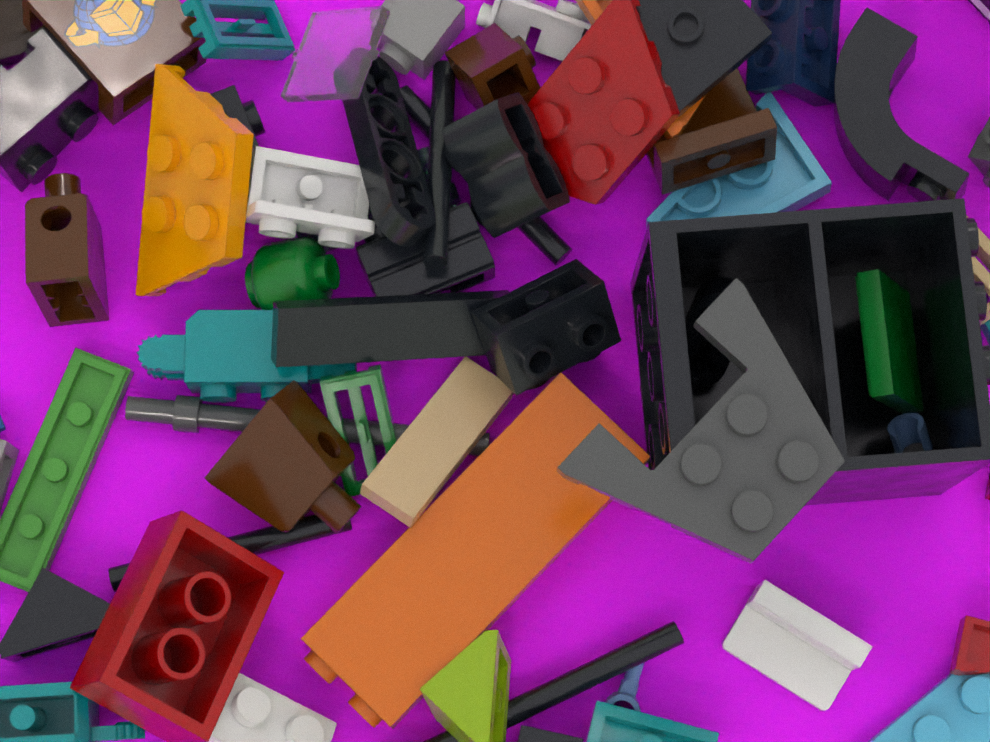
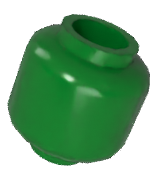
M308 237L264 244L256 251L253 261L247 265L245 271L248 297L256 308H261V310H273V301L331 299L333 290H336L340 283L339 267L334 256L326 254L324 248L315 239Z

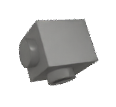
M385 0L374 18V24L377 25L375 33L377 48L380 49L379 56L397 72L407 75L409 71H412L425 80L433 70V65L445 54L444 52L448 50L464 29L465 6L457 0Z

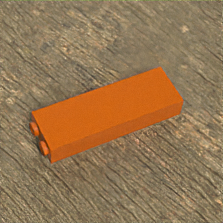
M561 372L434 501L411 528L409 527L301 638L312 649L303 659L328 684H331L339 676L356 693L348 703L373 728L384 720L394 729L422 700L423 695L420 688L485 630H489L613 501L610 500L609 496L580 483L578 485L564 479L557 472V467L599 423L645 466L647 465L650 455Z

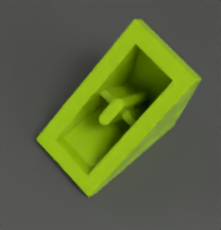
M485 630L420 688L434 718L458 742H506L512 660L498 630Z

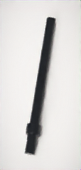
M672 621L510 699L508 701L506 729L684 644L683 637L676 623ZM446 730L423 742L458 741Z

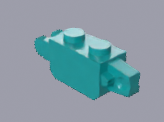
M198 310L186 321L185 335H162L160 338L156 335L152 338L148 336L147 340H142V345H138L140 350L137 352L139 356L138 361L142 363L141 365L145 370H148L147 373L149 375H153L154 379L184 380L192 393H200V400L213 403L234 402L237 400V393H261V400L267 402L293 380L306 393H312V384L320 383L321 376L331 374L339 376L344 375L345 371L357 369V363L276 367L271 360L273 310Z
M72 682L0 686V742H106L145 739V730L130 721L117 722L115 725L100 726L99 704L70 689Z

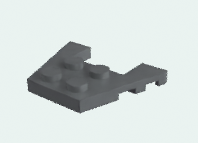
M736 278L693 325L701 335L744 373L654 470L646 467L599 423L557 467V472L564 479L578 485L580 483L609 496L610 500L630 509L635 508L670 524L672 528L751 564L838 470L845 460L747 289Z

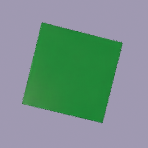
M880 269L859 272L855 280L869 396L900 414L924 412L910 293Z

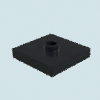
M639 0L641 6L637 7L648 41H654L662 62L661 74L665 83L671 86L680 112L679 117L772 39V32L743 0Z

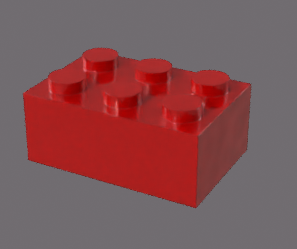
M182 510L150 521L70 685V689L166 742H208L284 572Z

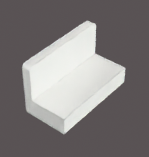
M767 580L762 581L756 586L722 643V648L726 652L821 711L830 708L851 671L862 666L873 647Z

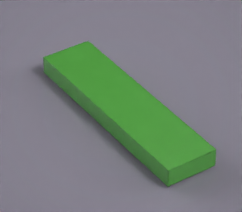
M75 348L0 519L1 582L29 592L42 568L50 570L134 375L131 369Z

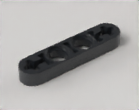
M360 51L352 57L339 73L338 86L376 226L392 242L400 246L410 247L415 245L433 226L436 220L434 207L397 77L393 69L381 57L368 51Z

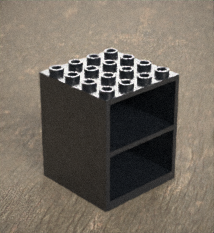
M964 198L649 222L630 282L646 453L650 455L647 463L648 468L654 470L744 374L730 361L720 381L711 386L704 387L691 385L685 318L701 284L717 277L731 278L733 280L737 278L744 284L845 460L805 506L941 495L990 463V402L987 385H990V346H982L979 322L984 321L986 318L987 298L983 283L981 281H974L972 257H976L978 254L979 235L975 219L966 217ZM880 269L910 293L924 412L918 414L925 421L933 445L930 451H924L922 443H913L905 447L903 453H895L887 428L891 420L902 414L869 396L855 280L859 272ZM702 341L698 352L692 359L703 362L709 356L711 344Z

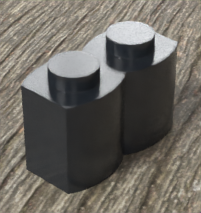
M518 92L496 99L442 128L447 161L468 183L473 215L477 222L485 227L493 238L516 229L570 202L564 178L556 162L544 148L540 128L530 107Z

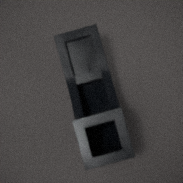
M866 8L847 36L836 66L834 121L841 148L859 177L872 190L888 201L901 182L907 185L908 193L919 202L961 199L966 191L969 173L912 140L902 131L891 112L889 99L895 87L915 60L918 36L873 10Z

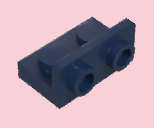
M751 0V10L772 32V39L747 59L746 90L753 94L782 90L814 107L833 104L841 0Z

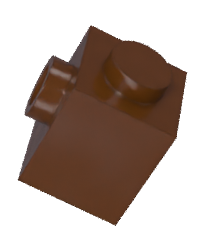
M495 23L444 52L466 99L476 109L516 92L528 104L540 89V85L532 68L536 67V61L526 42L519 35L511 38Z

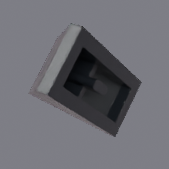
M42 568L0 642L1 659L17 662L94 638L110 603Z

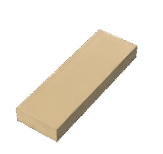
M465 356L362 483L360 494L411 528L511 401L514 393L497 376Z

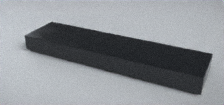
M509 291L273 301L271 360L276 367L486 355L471 312L509 293Z

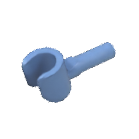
M918 413L899 415L888 424L887 430L895 453H903L905 447L913 443H922L924 451L932 450L933 445L925 421Z
M644 663L625 672L619 690L609 695L605 703L614 704L617 701H627L633 706L635 711L641 712L636 694Z

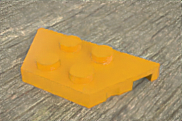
M155 64L135 294L137 296H160L167 293L166 288L173 284L193 281L206 275L211 267H223L242 258L254 134L237 118L228 117L222 105L211 94L196 91L183 79L186 71L176 65Z

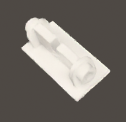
M495 0L493 6L486 3L482 4L476 20V25L487 28L495 23L511 38L519 35L525 42L527 41L531 26L540 29L541 32L534 51L561 61L566 58L580 41L586 30H589L592 26L579 5L568 0H558L556 8L536 0Z

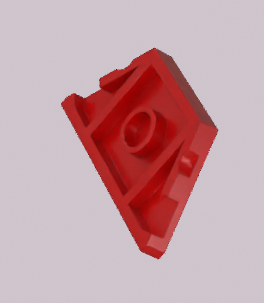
M612 0L528 103L540 128L544 148L556 162L564 178L569 196L594 205L604 203L653 147L654 143L660 139L680 115L671 86L667 85L663 80L661 74L662 62L654 41H648L637 11V7L641 6L639 0Z

